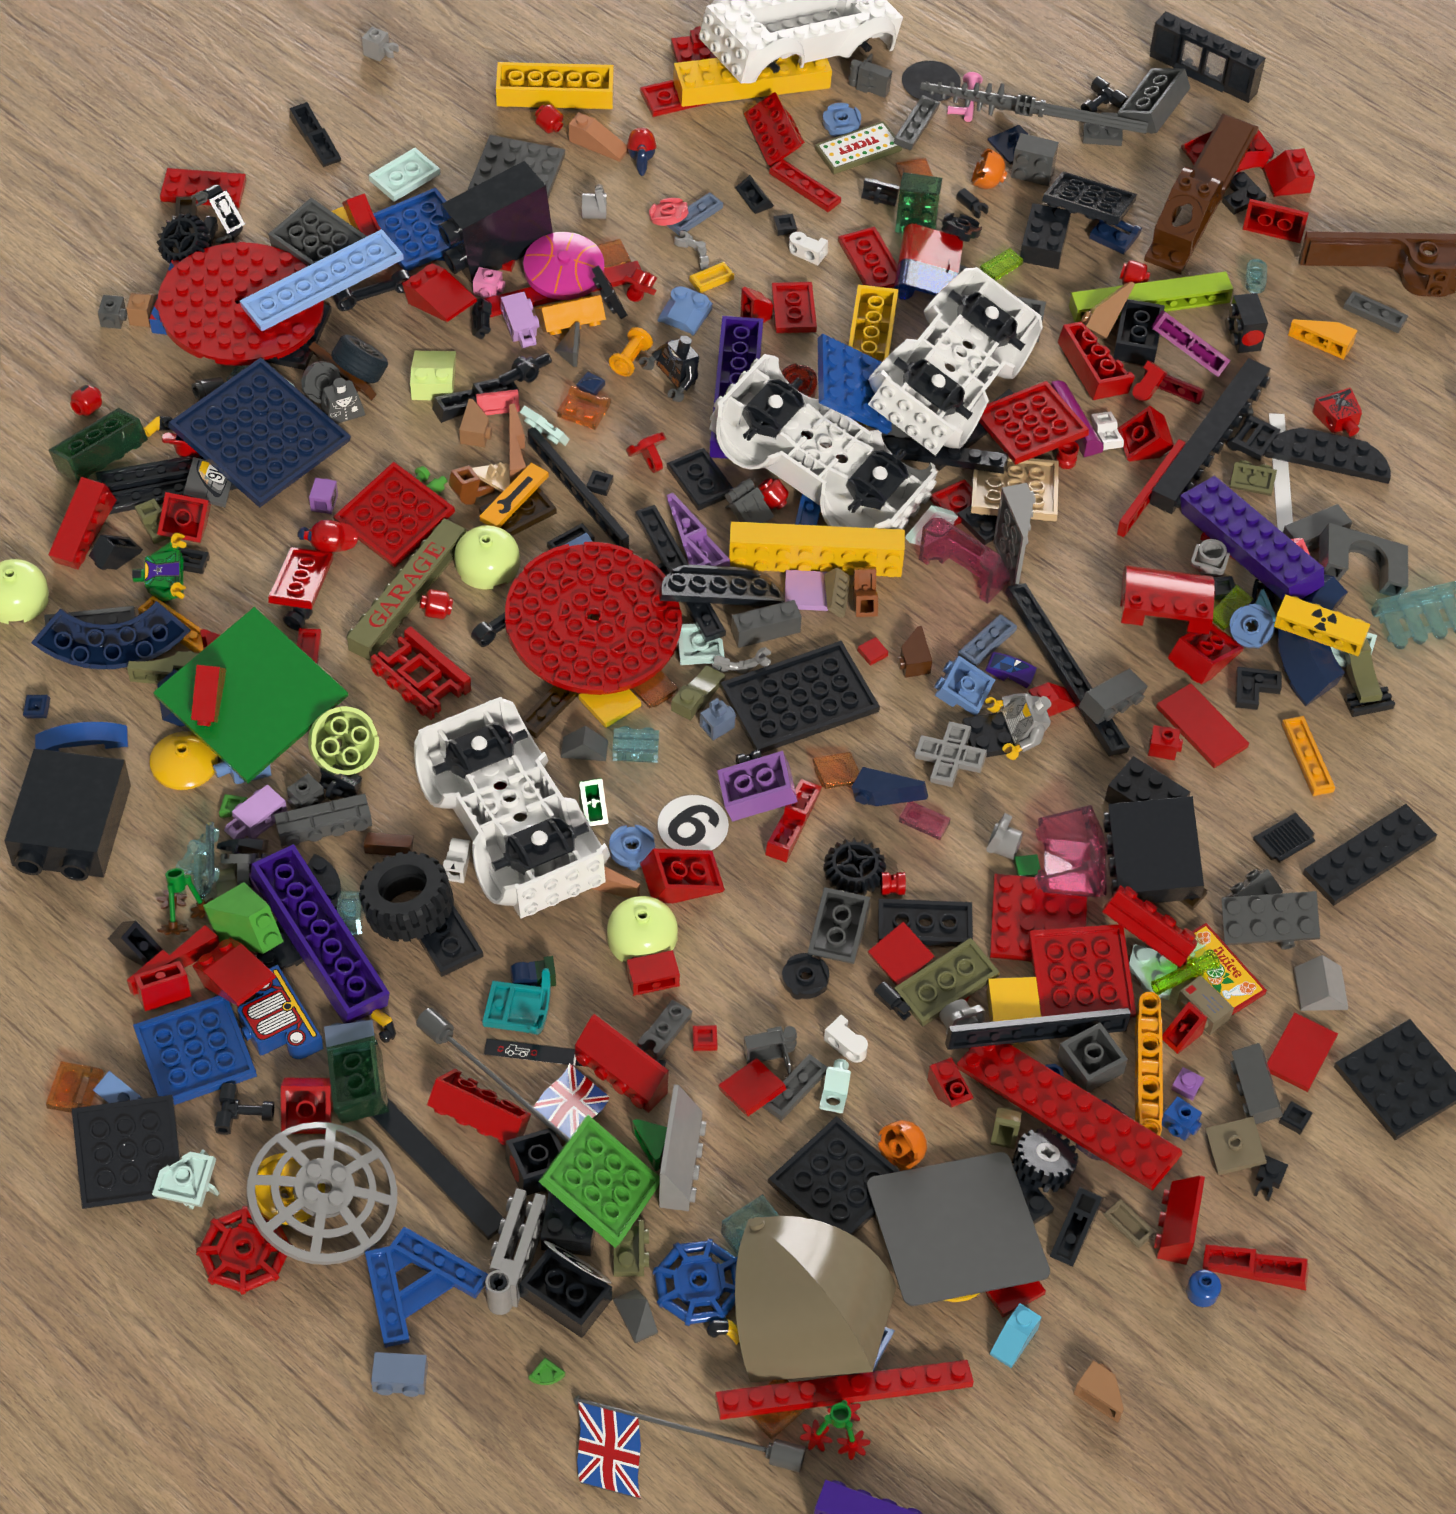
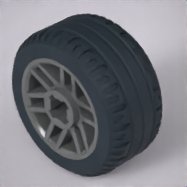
M351 335L341 336L331 353L332 359L337 365L368 383H377L388 367L387 358L381 352Z

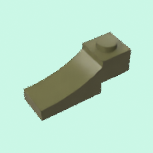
M1367 638L1359 657L1342 651L1347 662L1346 672L1359 703L1380 701L1383 695L1375 674L1371 656L1372 649Z
M177 651L176 655L160 660L129 661L127 670L130 682L158 684L173 670L179 671L199 653Z
M706 665L694 680L687 686L683 685L671 702V711L691 721L699 709L703 710L718 690L721 682L725 680V674Z

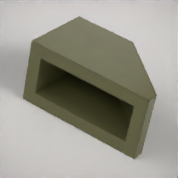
M997 1107L991 1145L1015 1149L1022 1112L1008 1107Z

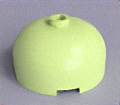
M490 525L478 526L467 531L456 545L454 553L455 569L461 576V580L474 588L493 589V586L505 582L508 584L519 571L520 553L515 539L504 529Z
M10 559L0 562V622L9 624V621L24 620V622H27L40 615L49 602V589L42 571L34 564L25 560Z
M347 706L333 708L321 714L313 723L308 736V747L314 762L320 768L336 774L341 773L345 776L356 774L366 769L375 759L379 748V736H377V731L371 718L363 711ZM337 764L341 766L344 770L335 769L331 766Z
M636 896L621 902L613 910L608 920V946L613 955L621 962L623 960L627 962L628 959L671 951L678 940V925L674 913L665 903L653 897Z

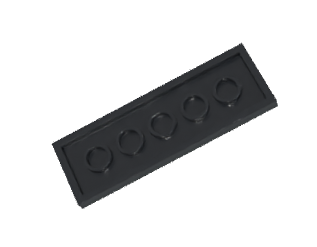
M1404 804L1306 867L1303 875L1334 906L1433 842L1437 834L1407 804Z

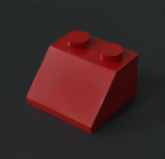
M1305 148L1285 150L1263 167L1273 197L1311 193L1315 174Z
M1148 406L1117 428L1124 440L1123 449L1128 461L1156 459L1170 451L1174 446L1165 416L1151 406Z
M165 492L157 535L172 537L174 533H180L185 535V538L182 540L201 543L207 526L211 503L209 500Z
M334 1078L283 1079L281 1084V1132L304 1123H332ZM326 1129L301 1130L292 1134H325Z

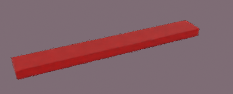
M638 261L605 268L604 274L612 287L627 284L623 280L625 275L632 276L635 269H641ZM532 287L484 298L492 303L490 318L503 315L500 309L501 297L525 292L527 299H531L533 307L559 301L541 295Z

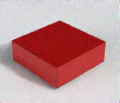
M876 637L859 645L857 650L870 666L888 657L889 653Z
M717 1025L693 1026V1051H717Z

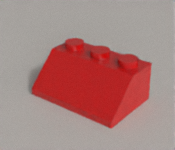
M1250 199L1243 230L1301 244L1309 212Z
M1200 1175L1171 1181L1169 1190L1164 1189L1161 1204L1166 1205L1165 1212L1160 1211L1158 1226L1162 1227L1161 1234H1156L1154 1248L1158 1249L1157 1259L1187 1265L1195 1242L1205 1176Z

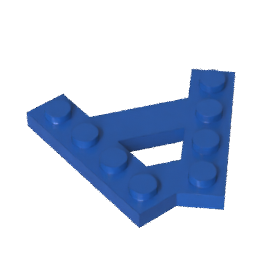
M406 1227L402 1228L390 1246L365 1251L384 1348L409 1343L410 1339L405 1319L451 1288L455 1287L476 1299L486 1284L485 1281L488 1274ZM410 1263L429 1272L399 1292L396 1272Z

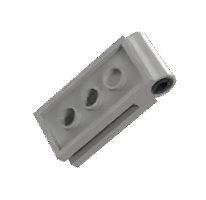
M516 1188L514 1197L510 1196L507 1201L506 1211L508 1214L506 1219H502L500 1222L498 1233L501 1235L499 1241H494L491 1250L493 1259L490 1265V1273L485 1281L487 1305L489 1310L496 1315L508 1313L512 1306L518 1307L521 1298L519 1284L529 1273L541 1237L546 1210L545 1195L536 1193L533 1202L529 1201L527 1205L526 1191ZM520 1239L514 1260H512L518 1240Z

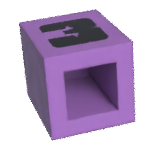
M315 478L309 496L311 511L332 514L338 497L336 481Z

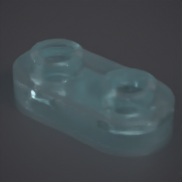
M1252 259L1247 263L1245 287L1251 293H1262L1267 283V264L1260 259Z

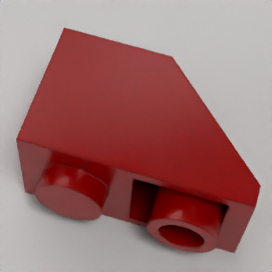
M952 1057L929 1066L927 1080L938 1100L952 1108L973 1099V1095Z

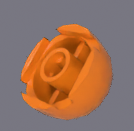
M987 148L981 155L984 159L981 162H977L971 179L972 185L981 189H992L999 182L1003 183L1007 176V171H1005L1006 164L1002 156L996 151Z
M907 1120L895 1121L884 1126L879 1132L881 1141L878 1143L881 1155L893 1165L895 1164L898 1168H902L900 1171L912 1169L924 1158L927 1151V1141L923 1131L913 1122Z

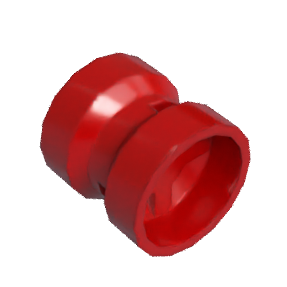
M1073 441L1058 448L1055 461H1059V467L1071 469L1076 465L1079 451L1078 444Z
M882 872L881 895H889L891 892L897 895H905V872H897L893 875L889 872Z

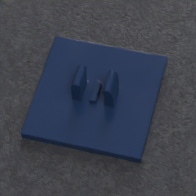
M1017 125L988 138V141L1011 164L1013 163L1015 147L1020 134H1029L1020 125Z

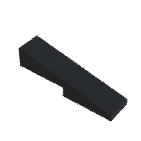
M308 102L291 107L289 112L290 119L321 165L326 167L340 162L341 157L325 128L320 126Z
M499 378L473 383L471 390L434 397L432 410L442 423L463 415L469 399H473L477 403L476 394L515 389L519 393V389L514 382L502 386Z

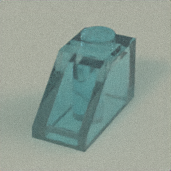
M341 891L337 902V912L351 934H362L364 911L359 899L360 891Z

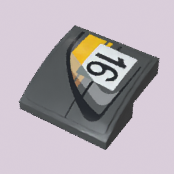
M193 457L183 496L209 500L212 505L226 507L232 483L209 462Z

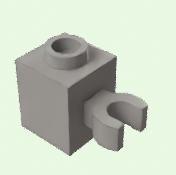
M371 27L362 37L363 55L380 62L385 55L388 58H394L393 51L399 52V45L389 43V35L385 31Z

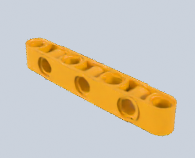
M1145 992L1140 996L1135 1022V1121L1160 1136L1163 1116L1161 1000L1156 993ZM1145 1090H1151L1153 1093H1148Z

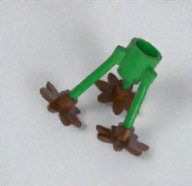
M174 868L168 870L165 874L168 891L163 890L164 896L156 898L158 902L162 903L161 909L170 908L168 925H161L162 928L157 929L158 932L164 933V935L172 933L180 935V932H187L189 928H186L187 924L178 925V920H175L177 905L180 907L186 906V903L182 900L187 898V894L178 895L185 890L186 885H188L197 901V907L190 909L191 912H194L191 914V918L199 916L202 919L206 914L203 905L213 900V897L209 898L206 902L204 899H201L192 883L191 875H185L184 870L181 868Z

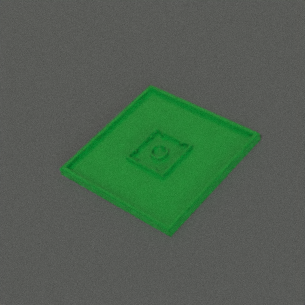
M256 607L248 611L153 692L154 696L247 784L306 734L321 714L335 708L348 697V692ZM197 665L226 668L218 722H211V726L197 725V720H191Z

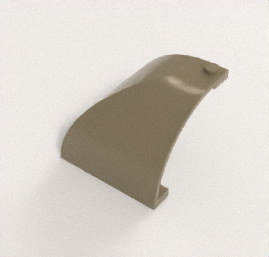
M795 1216L755 1217L748 1219L737 1258L735 1307L739 1342L750 1382L873 1372L897 1286L885 1264L868 1246L851 1234L814 1219Z

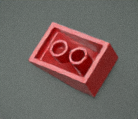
M433 263L427 265L423 270L411 276L402 284L408 304L445 322H449L477 302V298L446 269Z
M1212 623L1209 635L1190 632L1180 637L1168 659L1173 662L1175 667L1186 672L1193 681L1202 685L1215 677L1243 651L1244 647Z
M653 848L640 863L650 896L663 903L673 904L722 893L725 890L713 851Z
M232 938L221 941L214 950L202 955L192 965L206 989L237 1006L241 1005L276 978L275 974L242 943Z

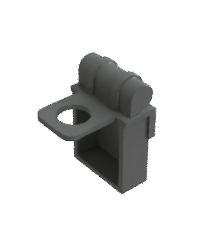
M870 54L867 60L863 62L853 60L848 76L849 85L857 86L856 90L864 93L870 92L885 98L890 91L892 70L873 64V54Z
M751 479L740 482L738 486L730 489L725 494L729 503L725 508H731L739 522L766 523L775 517L763 498L765 497L758 487L754 488V483Z
M779 1026L769 1028L764 1033L745 1036L744 1055L746 1063L749 1064L756 1058L761 1062L783 1058L789 1075L791 1073V1063L788 1053L793 1052L797 1045L796 1029L788 1026L783 1032L782 1027Z

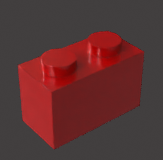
M673 950L642 957H633L627 960V975L633 996L680 986V973Z
M180 961L134 975L138 998L145 1011L191 997L187 973Z

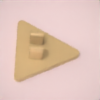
M500 462L497 465L490 464L489 466L472 468L482 481L500 492H503L510 485V465L507 463L502 464Z

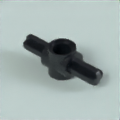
M545 353L535 359L533 357L525 358L520 356L513 362L512 370L499 376V381L502 386H506L516 380L519 382L524 380L528 383L533 382L539 374V369L550 364L552 358L549 353Z

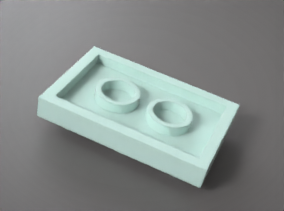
M413 148L369 174V181L395 202L440 175V168L419 150Z

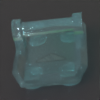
M214 822L206 824V832L198 840H191L188 843L184 857L175 866V868L183 869L184 874L194 875V887L202 899L207 894H210L212 885L218 881L220 872L219 868L214 867V842H217L219 838V829L214 828Z

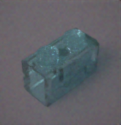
M627 726L614 728L613 761L658 763L659 730H654L650 727L643 729H632Z

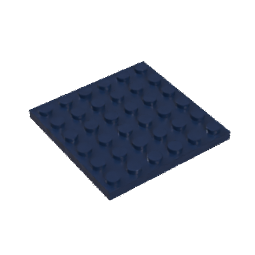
M262 358L256 360L169 422V428L259 508L347 444L351 438L346 431Z

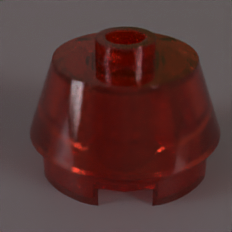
M794 363L782 370V375L790 384L796 378H800L803 381V385L797 389L799 392L810 398L815 397L817 393V375L812 368Z

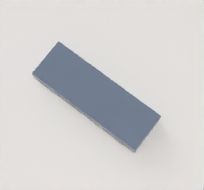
M709 192L688 206V215L685 219L676 224L667 225V227L680 236V231H689L721 210L723 202Z
M998 615L958 651V656L977 667L1017 630V625L1003 615Z

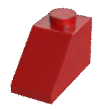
M743 287L740 317L761 318L763 323L772 319L773 304L771 300L759 291Z
M1049 682L1028 691L1032 696H1045L1051 701V707L1047 709L1049 717L1076 706L1066 688Z

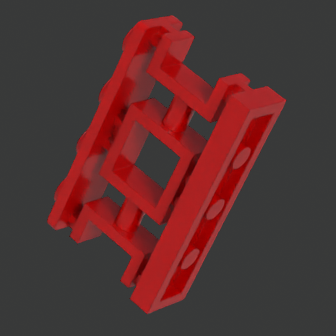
M411 626L404 630L403 638L401 636L397 638L399 650L389 657L381 651L377 653L378 656L375 654L371 656L372 672L377 677H382L392 690H397L407 703H411L416 707L419 714L428 717L430 720L435 718L436 712H441L439 700L449 692H452L459 698L461 693L467 695L472 691L471 677ZM414 651L417 654L411 660L406 658ZM400 663L402 667L397 670V673L391 669ZM421 666L430 675L417 683L409 674ZM443 676L447 681L439 686L437 682ZM430 689L432 693L427 696V699L421 695Z

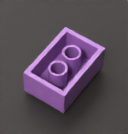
M783 751L717 770L724 805L732 822L798 802L790 765Z

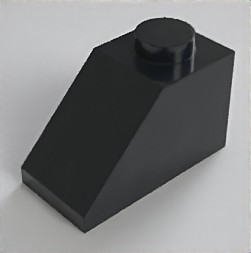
M101 534L89 557L102 570H117L141 554L143 549L130 537Z
M137 921L122 922L108 938L123 956L142 967L163 950Z

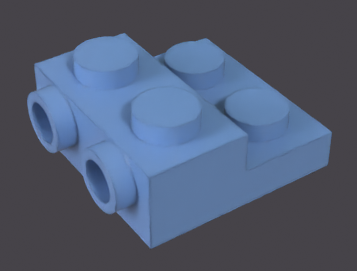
M958 656L953 662L949 660L943 668V672L946 674L944 678L941 676L934 686L937 689L935 696L951 707L958 704L976 716L987 698L995 679Z

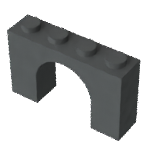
M1328 523L1319 535V563L1324 567V574L1334 576L1339 581L1349 569V553L1355 552L1366 556L1375 564L1379 574V593L1399 598L1407 589V545L1332 523Z

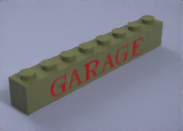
M445 518L439 525L433 528L432 534L422 541L420 548L415 554L410 556L405 567L399 569L395 579L386 585L382 595L373 601L371 608L360 617L359 623L355 628L349 630L346 637L349 651L371 661V656L379 652L417 605L421 596L425 595L454 559L456 545L459 539L466 533L465 528Z

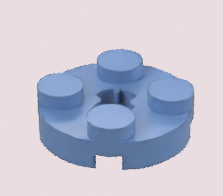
M834 103L828 106L827 111H824L822 123L831 136L845 135L859 130L861 113L856 107L854 109L849 107L847 103Z
M1249 604L1240 607L1233 613L1230 619L1231 635L1238 644L1245 648H1260L1271 639L1274 633V620L1270 612L1261 605ZM1249 621L1250 623H1252L1251 621H1256L1258 628L1256 631L1250 632L1246 624Z
M627 825L619 827L612 833L609 841L611 858L620 866L627 867V869L632 871L641 867L640 863L655 848L653 834L647 828L640 825H635V827H627ZM627 844H637L636 849H628Z

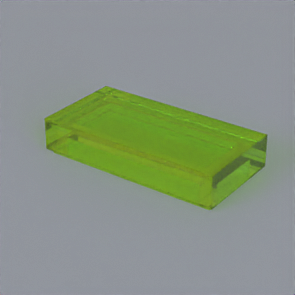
M1009 248L982 264L980 270L996 281L1021 266L1023 258Z
M1236 585L1214 608L1213 622L1224 631L1230 625L1233 613L1238 608L1247 606L1253 598Z

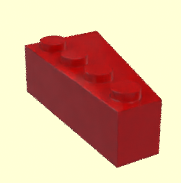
M1082 321L1063 325L1058 344L1092 400L1128 394L1135 375L1131 371L1127 372L1123 368L1124 364L1119 359L1115 360L1110 355V350L1097 342L1098 338Z
M81 477L48 554L55 563L78 570L85 561L88 551L117 501L105 484Z

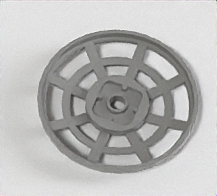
M313 1122L290 1127L276 1134L262 1147L249 1171L246 1183V1199L253 1223L260 1234L274 1248L298 1261L310 1264L331 1265L356 1259L379 1243L388 1231L395 1215L397 1185L395 1175L388 1160L371 1140L346 1126L334 1123ZM326 1129L325 1139L309 1140L296 1146L286 1137L301 1130ZM336 1131L356 1138L372 1151L361 1156L351 1147L335 1141ZM278 1143L287 1151L278 1161L273 1175H257L264 1156L273 1145ZM311 1147H324L323 1158L311 1161L301 1152ZM334 1148L349 1154L355 1160L346 1166L333 1160ZM292 1157L301 1166L296 1177L280 1176L285 1164ZM378 1158L389 1178L390 1195L376 1191L375 1177L369 1163ZM362 1168L366 1174L369 1189L355 1186L351 1174ZM325 1183L329 1185L331 1191L322 1193L318 1190L317 1185ZM255 1185H271L272 1200L278 1214L267 1223L257 1205ZM279 1186L293 1187L295 1201L287 1207L284 1206L280 1197ZM353 1196L368 1199L364 1210L357 1218L348 1208ZM375 1202L388 1205V1212L382 1225L369 1238L361 1225L370 1215ZM302 1209L307 1214L314 1216V1228L301 1223L293 1215ZM339 1214L347 1223V1225L339 1228L324 1229L325 1219ZM286 1221L295 1230L312 1236L310 1251L290 1245L280 1238L274 1230ZM353 1232L360 1243L357 1247L343 1252L320 1253L323 1238L340 1237Z

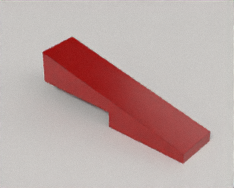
M803 779L799 781L795 788L798 802L785 806L784 814L767 842L766 856L787 863L817 801L822 786Z
M204 925L170 955L164 950L160 951L127 979L130 992L133 995L137 994L134 975L180 961L183 968L198 961L202 955L214 950L219 944L218 935Z
M1205 1245L1203 1270L1306 1291L1309 1269L1308 1259L1257 1254L1256 1249Z

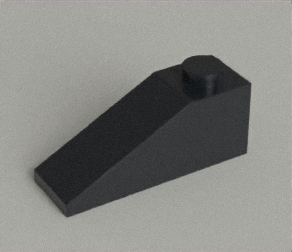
M1079 1187L1050 1257L1069 1266H1074L1104 1197Z

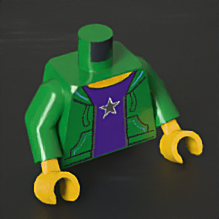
M174 533L168 544L150 556L145 557V569L132 570L133 582H144L147 592L163 602L177 597L183 599L185 596L184 558L178 549L179 547L185 548L187 544L181 541L185 538V535L180 533Z

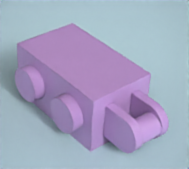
M525 292L501 297L500 309L512 341H519L522 349L535 346L537 344L535 336L537 335V328H539V320L532 313L533 305L531 299H527Z
M267 784L262 789L255 791L245 802L235 807L232 811L233 820L226 825L224 831L233 839L246 836L256 838L275 824L274 814L287 811L286 801Z

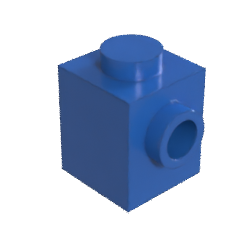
M1177 1096L1165 1111L1162 1118V1126L1168 1129L1173 1136L1180 1137L1185 1141L1190 1134L1194 1136L1200 1129L1202 1123L1199 1121L1202 1112Z

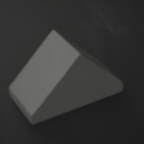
M584 726L563 737L561 758L606 761L608 740L589 727Z

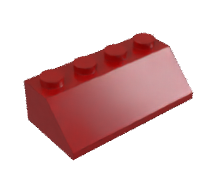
M593 1014L575 1044L576 1060L582 1066L591 1068L599 1079L609 1082L620 1095L624 1094L630 1098L633 1105L638 1109L643 1108L649 1113L668 1094L669 1070L597 1015Z

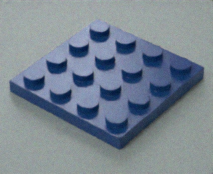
M437 188L374 213L380 228L403 253L404 260L398 262L403 270L410 271L443 257V252L449 250V246L445 244L438 230V225L444 222L441 204L446 202V200Z
M822 333L817 338L819 403L887 435L892 431V422L868 405L875 395L868 379L882 362Z
M216 996L133 1025L157 1095H173L174 1105L220 1090L224 1083L237 1084L257 1077L230 1002L221 996Z

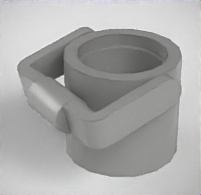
M598 184L595 186V193H582V219H606L607 195L604 193L603 185Z
M1207 539L1201 544H1196L1191 559V566L1205 576L1223 575L1230 553L1227 552L1226 546L1221 541Z
M1004 813L1000 821L994 826L986 850L989 853H995L1014 860L1022 840L1023 831L1008 827L1012 816Z
M960 999L945 1006L941 1010L939 1017L947 1028V1034L949 1026L984 1023L986 1011L981 1005L970 1007L966 1000Z

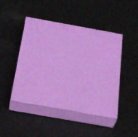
M786 570L785 602L795 600L799 610L828 611L824 574L827 572Z

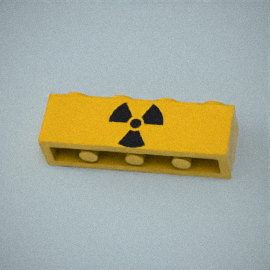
M1285 594L1277 613L1274 627L1359 657L1370 624L1361 619L1346 616L1339 611H1332L1323 608L1321 605L1312 604L1298 597H1291Z

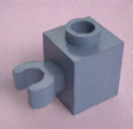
M718 698L709 703L710 707L700 713V727L713 741L735 728V711L722 700L719 701Z

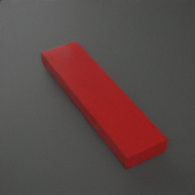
M784 159L769 169L770 175L826 212H830L841 203L840 196Z

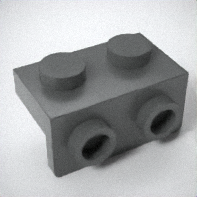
M1255 869L1245 876L1247 879L1243 883L1239 882L1231 887V893L1226 897L1281 894L1283 890L1268 869L1260 871Z

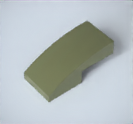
M155 499L134 506L153 544L171 538L157 535L162 510Z

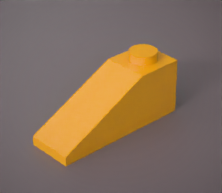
M1293 319L1288 336L1344 360L1354 344L1358 330L1339 322Z

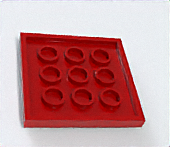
M1047 381L987 404L979 420L980 424L1002 450L1008 454V457L1015 465L1089 435V428Z
M393 462L334 515L333 518L334 521L346 523L355 528L358 540L395 568L424 539H427L432 534L434 527L439 525L444 518L448 519L453 515L455 508L397 463Z
M995 874L990 958L1032 962L1029 931L1086 927L1087 882Z
M1120 924L1029 931L1033 972L1037 981L1041 1017L1128 1008L1130 1010V1018L1136 1016L1124 927Z

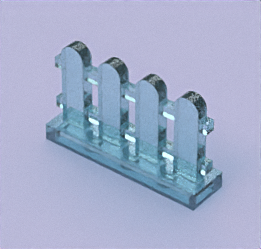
M1456 581L1376 600L1371 612L1373 617L1380 616V624H1385L1389 633L1387 637L1388 642H1393L1397 649H1404L1408 644L1407 638L1413 637L1417 644H1424L1428 639L1427 633L1432 632L1434 637L1439 640L1446 637L1448 633L1447 628L1452 627L1456 633ZM1444 608L1449 621H1443L1439 609ZM1424 613L1429 626L1424 627L1419 614ZM1399 619H1405L1409 631L1404 632Z

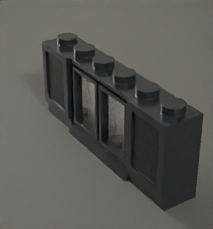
M1166 11L1155 22L1150 57L1173 68L1185 69L1188 77L1222 93L1226 92L1247 103L1258 93L1265 57Z

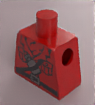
M1351 388L1316 398L1312 413L1332 433L1345 430L1349 436H1354L1359 432L1360 428L1358 425L1362 410Z

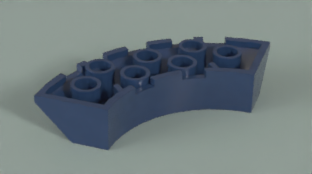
M1324 574V586L1301 600L1321 605L1323 608L1333 611L1341 604L1348 591L1334 576ZM1281 629L1278 630L1277 647L1283 662V671L1287 673L1291 681L1289 684L1306 707L1335 687L1345 671L1338 664L1330 646Z
M156 601L139 616L126 622L110 625L88 623L75 618L63 609H59L31 643L44 653L71 665L91 669H119L128 667L129 661H149L160 656L179 643L191 630Z

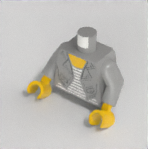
M1018 693L1004 696L1002 700L998 701L993 697H988L985 700L987 704L994 703L993 707L987 708L992 713L998 712L1004 706L1002 713L1015 744L1014 746L1011 743H1007L1002 747V750L1008 753L1006 754L1008 759L1015 760L1020 751L1025 752L1041 743L1045 731L1051 724L1047 709L1051 707V701L1047 697L1032 696L1029 693Z

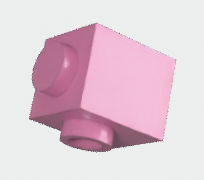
M482 267L478 268L473 279V293L475 296L488 298L504 292L505 281H503L502 272Z

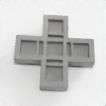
M949 721L943 740L921 735L915 752V759L935 763L930 777L931 783L953 787L958 769L981 773L987 756V750L967 746L971 726Z

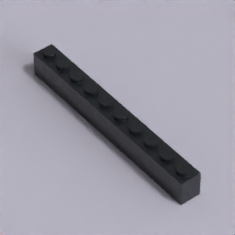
M1250 358L1247 359L1152 490L1149 504L1170 514H1173L1176 508H1181L1180 495L1194 488L1196 480H1201L1205 472L1204 469L1211 466L1214 455L1221 452L1224 441H1229L1234 427L1238 428L1241 424L1243 413L1247 415L1252 407V402H1257L1262 388L1266 389L1270 383L1269 373L1271 368Z

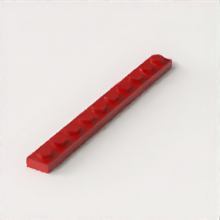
M968 1360L718 1391L715 1392V1401L719 1419L723 1420L831 1406L841 1403L842 1400H846L847 1403L970 1388L973 1387L974 1380Z

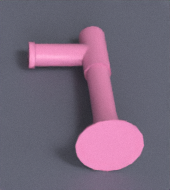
M969 72L963 76V81L967 83L968 89L973 90L975 83L981 84L983 78L978 73ZM971 101L969 107L965 108L948 106L947 114L964 115V120L971 122L973 119L974 102Z

